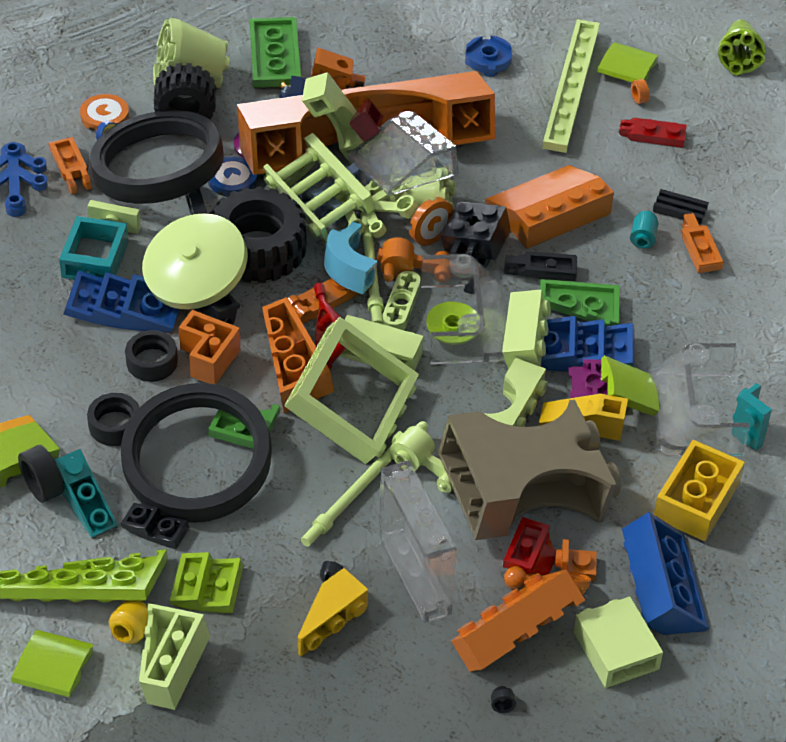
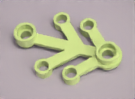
M375 178L365 186L367 191L373 194L372 199L375 210L368 215L364 211L363 213L369 223V231L375 238L383 236L387 230L383 222L378 219L375 211L399 213L401 217L410 219L418 208V204L411 195L402 196L405 194L407 187L400 179L394 180L386 187L380 178ZM340 192L334 198L345 203L349 200V195L346 192ZM391 195L400 197L396 202L383 201ZM354 208L345 217L349 223L348 226L352 222L361 224L362 234L366 227L361 219L357 218L354 211L362 209Z

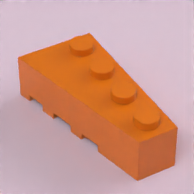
M287 297L262 307L284 413L290 411L284 405L316 349L314 342ZM325 365L309 394L315 399L334 392L331 371L327 365Z

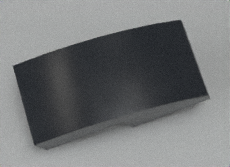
M133 503L120 523L122 528L143 539L177 549L189 529L187 520L163 516L159 507Z

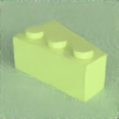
M148 603V624L145 627L146 641L145 649L142 652L139 683L147 704L175 710L210 639V634L204 614Z

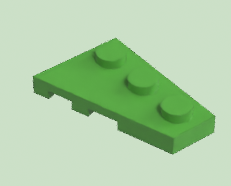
M541 279L540 290H542L545 300H549L552 310L576 316V318L586 321L604 319L606 326L619 325L620 285Z

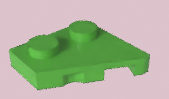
M272 404L271 409L259 410L266 422L269 433L280 414V405ZM218 410L208 428V436L254 449L253 438L246 426L233 415Z

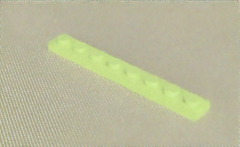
M579 19L576 21L542 149L567 153L600 23Z

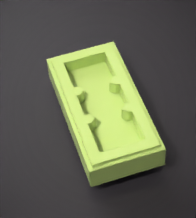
M90 200L87 206L89 218L127 223V229L130 233L138 234L141 229L139 209Z

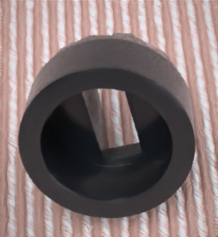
M333 561L323 562L320 570L321 581L324 583L344 567Z
M506 686L495 688L491 694L492 709L498 713L512 711L516 707L513 690L506 688Z

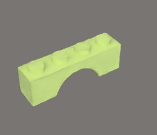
M329 73L307 78L305 80L302 102L314 118L326 115L331 120L337 133L339 150L349 163L357 164L373 159L376 136L373 135L367 141H362L350 126V120L357 110Z
M515 358L505 375L503 395L511 401L512 405L502 412L485 415L508 425L525 427L526 416L533 414L537 404L536 399L538 396L542 397L548 385V381L545 380L546 369Z

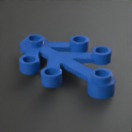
M9 142L1 148L0 168L6 163L9 164V167L0 173V186L9 180L10 195L5 200L6 213L12 217H19L26 212L25 199L20 195V179L32 185L37 191L45 190L48 187L47 177L41 173L47 170V163L43 157L33 158L26 154V148L23 144ZM22 162L23 164L31 167L32 171L34 173H37V175H34L28 172L27 170L23 169L19 166V163Z

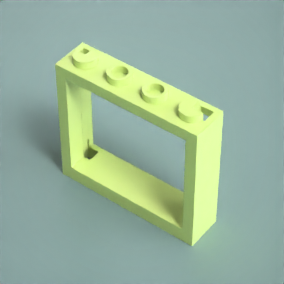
M339 317L325 331L284 406L364 464H367L375 456L379 458L385 451L387 445L384 442L396 430L397 425L395 421L406 410L407 405L404 403L415 392L417 386L414 383L419 374L343 318ZM337 343L343 345L399 386L373 439L309 395Z

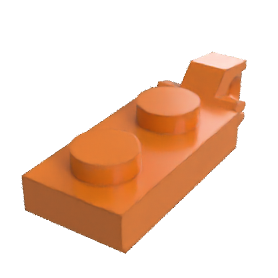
M694 213L685 214L682 223L683 228H681V237L697 273L722 270L723 259L708 227L699 226Z

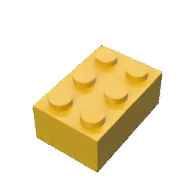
M692 440L658 494L654 515L674 528L706 542L740 484L745 462L696 440Z

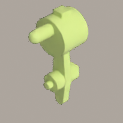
M421 421L416 426L409 427L404 433L398 431L393 436L390 447V454L396 464L404 470L411 472L416 471L421 465L426 466L439 477L437 480L439 491L450 493L453 487L440 459L432 455L435 451V444L426 432L428 424Z

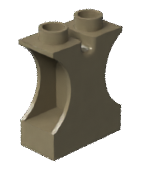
M575 399L569 400L566 410L557 419L535 427L508 425L490 418L481 411L448 415L438 455L475 540L508 536L512 524L521 515L541 507H564L581 512L596 522H603L611 498L618 496L621 489V478L617 466L612 462L606 463L599 450L600 436L596 424L592 420L585 421Z

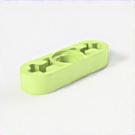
M403 271L397 276L383 312V325L405 330L420 291L421 278L416 272ZM407 283H410L408 290H406L405 285H407ZM398 299H405L408 301V303L405 305H399L395 303V301ZM395 314H397L398 319H396V321L393 322Z

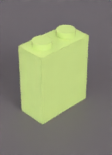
M631 597L621 600L614 599L606 605L594 609L588 608L576 614L573 632L605 688L660 669L663 651Z

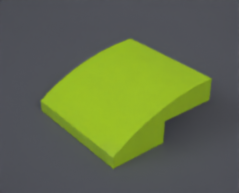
M614 42L604 55L597 72L629 82L638 79L647 81L650 70L657 64L659 55Z
M605 355L601 358V381L608 383V395L627 398L628 407L651 416L660 411L657 388L649 373Z
M209 552L182 553L170 597L171 605L204 612L233 613L244 567L241 558L212 559Z
M36 630L15 667L11 682L70 697L81 681L82 669L93 655L94 644Z

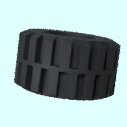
M177 63L175 67L170 65L166 67V71L162 70L159 73V77H156L154 85L155 112L168 110L188 111L200 114L211 120L216 108V85L214 78L210 77V73L207 70L202 71L201 66L197 65L194 67L192 63H187V65ZM179 95H189L192 97L182 98Z

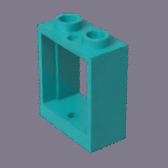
M76 216L59 258L61 278L75 280L78 270L100 278H104L106 272L116 275L129 242L127 223ZM81 238L113 242L107 259L75 254Z

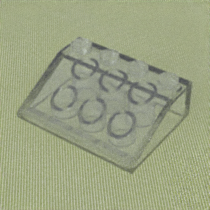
M413 111L401 112L399 116L390 118L380 127L379 132L367 141H363L348 154V159L389 196L459 174L456 146Z

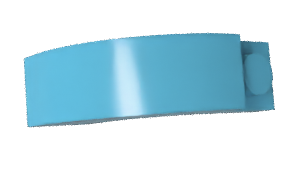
M352 222L346 229H342L341 232L334 229L329 232L324 267L328 275L338 284L363 295L374 283L377 260L355 252L359 247L362 225Z

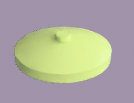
M213 214L185 216L164 227L150 242L143 259L142 270L144 280L152 294L165 305L178 309L205 307L226 296L238 284L247 265V247L240 231L229 220Z

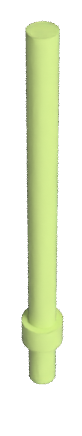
M362 211L360 218L366 227L364 233H362L364 253L366 257L376 260L373 235L369 231V223ZM376 267L374 283L368 288L369 299L367 304L368 311L372 316V322L383 324L382 312L384 304L379 293Z
M390 447L325 514H320L313 521V526L301 538L303 545L309 547L321 534H326L333 526V521L393 460L390 454Z

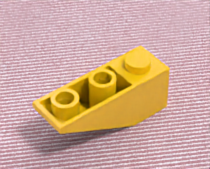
M595 394L543 403L538 426L557 419L566 410L569 400L575 399L585 421L592 420L596 424L600 437L621 441L628 403L627 398Z
M345 568L322 583L298 635V655L300 657L309 650L317 649L325 638L332 633H338L348 621L354 617L361 616L367 609L368 589Z

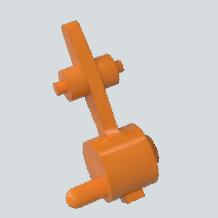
M404 238L388 239L382 245V249L379 248L377 254V262H381L383 278L387 282L397 279V276L403 271H413V268L434 272L435 279L439 281L449 279L450 275L468 276L471 273L470 265L461 262L451 263L450 255L446 251L437 252L435 257L416 255L413 244Z

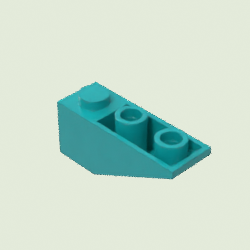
M81 449L55 459L54 461L63 480V496L89 536L93 538L117 527L118 524Z

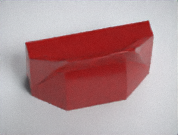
M522 517L504 557L503 567L517 566L525 570L527 574H549L554 564L556 553L550 540V525Z

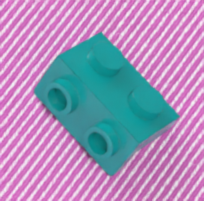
M755 383L749 389L744 388L738 394L736 399L737 407L732 417L733 425L731 429L735 436L755 451L764 445L772 412L771 408L759 400L761 385Z

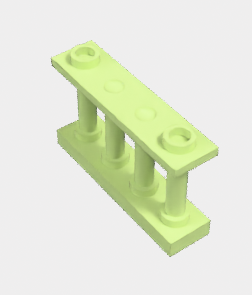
M311 133L304 138L307 145L305 154L277 173L266 164L263 166L267 176L264 179L269 188L278 190L280 194L284 192L291 197V200L294 199L300 205V208L305 213L307 227L315 238L320 237L327 243L328 233L326 228L354 208H361L368 215L375 210L372 195ZM311 161H317L320 164V168L291 189L284 182L286 178ZM331 176L334 179L335 184L306 204L298 198L301 193L324 177L329 178ZM340 192H346L349 195V200L320 220L312 213Z

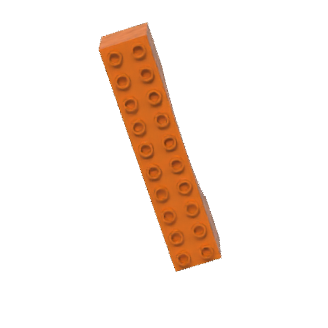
M477 71L341 90L356 110L360 108L365 100L370 99L382 113L384 118L379 132L375 135L415 136L430 139L446 146L495 139V93ZM303 95L237 104L240 151L253 175L265 173L263 166L266 164L275 172L280 171L306 153L307 145L304 138L311 133L326 147L337 143V133L331 120L326 115L314 118L302 102Z

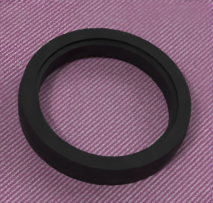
M180 110L151 112L125 120L105 132L96 141L90 153L91 172L101 192L117 201L133 204L159 203L185 196L209 182L220 170L224 159L223 143L216 125L200 114ZM171 134L187 135L198 138L206 144L203 154L195 162L165 176L131 179L120 177L108 169L109 163L117 153L129 145L147 138Z
M185 384L167 389L155 395L135 412L128 422L122 437V470L135 497L144 505L159 507L163 516L184 519L192 523L216 520L242 508L261 489L271 465V437L261 412L244 395L217 384ZM203 407L227 412L240 420L253 438L254 451L246 471L228 488L205 497H178L158 489L143 474L139 465L142 444L152 428L169 415L185 409Z

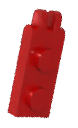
M634 117L631 120H621L619 134L628 137L631 141L684 148L687 125Z

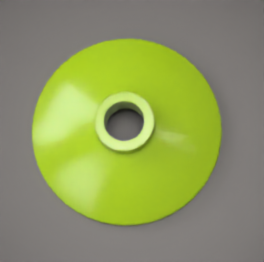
M449 301L440 303L429 311L426 325L429 332L437 339L458 343L467 341L475 336L480 327V318L477 312L469 305Z

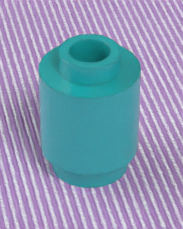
M641 211L633 220L630 241L638 248H650L656 242L659 221L653 212Z

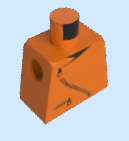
M317 47L310 77L328 72L341 90L349 89V87H364L366 78L365 75L352 73L354 61L351 58Z

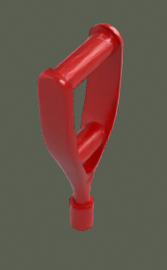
M323 283L314 285L315 295L319 300V311L315 328L316 348L329 325L341 317L326 301V291ZM337 343L326 363L329 369L332 368L333 362L346 349L340 343Z

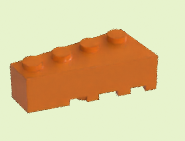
M567 569L540 576L537 573L524 581L525 587L520 591L515 589L502 597L504 602L498 607L496 605L488 607L480 613L482 618L476 623L470 621L457 630L459 635L452 639L451 642L470 672L484 669L515 648L514 640L519 643L539 632L536 627L537 625L543 626L563 616L562 608L572 605L577 606L585 601Z

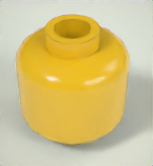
M125 600L111 614L109 627L116 640L135 644L144 638L149 615L147 611L148 606L144 602Z

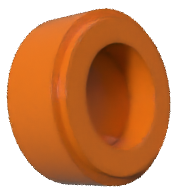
M644 79L634 80L631 84V94L637 104L649 101V88Z

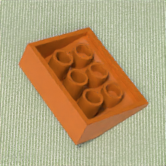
M568 165L485 199V203L506 206L510 231L528 249L610 215L614 191L601 177Z

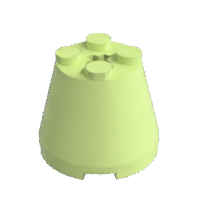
M166 19L157 42V47L159 48L156 59L157 63L154 64L153 68L154 85L156 77H159V73L162 70L166 71V67L170 65L175 67L177 63H182V65L192 63L194 67L197 65L201 66L202 71L207 70L210 73V77L214 78L216 88L220 89L223 82L222 73L227 71L230 58L225 56L228 49V41L222 40L180 19Z

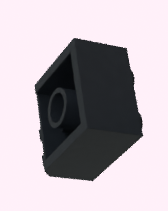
M458 201L441 233L444 251L449 253L450 262L458 263L461 256L465 257L466 265H473L477 258L496 260L511 230L506 206Z

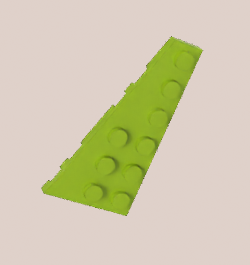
M167 549L156 550L157 556L141 558L140 553L129 554V557L120 561H114L111 557L65 562L61 569L47 570V565L35 566V570L20 574L16 569L0 571V599H11L12 601L40 599L44 602L55 599H69L71 602L83 600H98L100 602L147 600L168 560Z

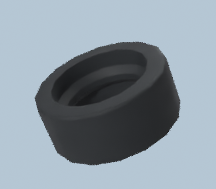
M156 330L143 331L132 336L126 344V365L128 371L135 378L154 382L167 378L175 371L178 363L177 346L175 340L169 334ZM149 349L161 350L167 354L164 359L152 363L143 362L136 358L139 353Z
M114 392L103 394L94 399L87 412L88 428L91 436L97 442L104 445H121L128 422L120 426L110 427L100 424L98 420L110 412H123L132 418L139 409L138 403L131 396Z
M36 445L19 454L18 462L21 473L30 491L39 502L44 503L63 494L64 485L61 474L52 456L44 446Z

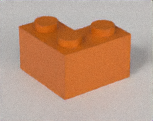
M191 310L179 326L180 350L190 353L191 377L209 384H217L241 350L240 328Z

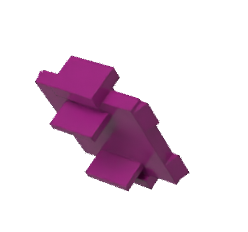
M584 359L583 367L568 368L572 385L570 398L595 394L608 395V383L601 381V360Z

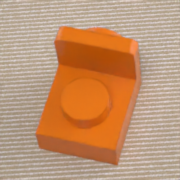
M563 539L562 549H556L555 567H560V571L567 569V571L585 574L591 578V582H595L597 551L569 549V540Z

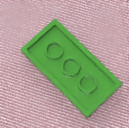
M296 17L249 18L253 88L282 87V82L289 86L292 75L301 77Z

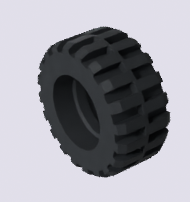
M256 187V189L242 188L240 192L233 191L227 195V198H221L209 213L229 220L237 227L241 235L254 231L273 234L264 238L242 236L248 253L247 265L241 277L244 282L258 281V283H266V280L270 279L272 281L279 280L281 275L287 276L293 271V268L296 269L305 257L307 246L306 216L300 205L294 199L291 200V197L284 192L280 194L276 189L270 188V190H265L263 187Z

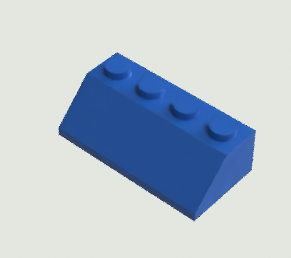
M650 512L622 529L625 540L624 548L628 553L629 569L634 577L635 594L642 610L641 616L647 626L662 635L704 632L708 630L709 625L684 533Z

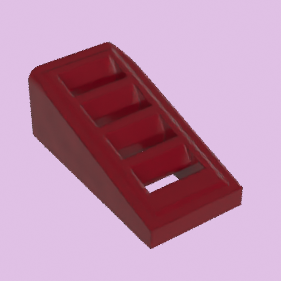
M367 99L351 118L349 124L362 141H367L379 132L384 116L373 102Z

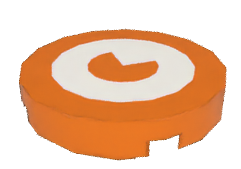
M98 94L84 101L80 107L81 122L88 129L90 127L94 128L95 132L103 121L119 124L129 119L128 104L117 95Z
M435 197L436 199L433 201L429 199L423 202L413 214L410 221L412 228L411 230L409 229V234L418 244L422 246L432 245L441 239V233L454 210L451 203L444 198Z

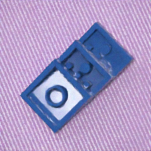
M78 270L63 315L121 329L172 332L179 309L160 302L152 294L142 276L133 274L132 279L128 280L106 272L104 278H100Z
M576 316L547 320L548 335L544 336L546 354L541 359V367L546 370L569 372L568 368L583 367L584 359L601 360L604 355L635 368V329L633 323L606 326L604 319L578 323Z

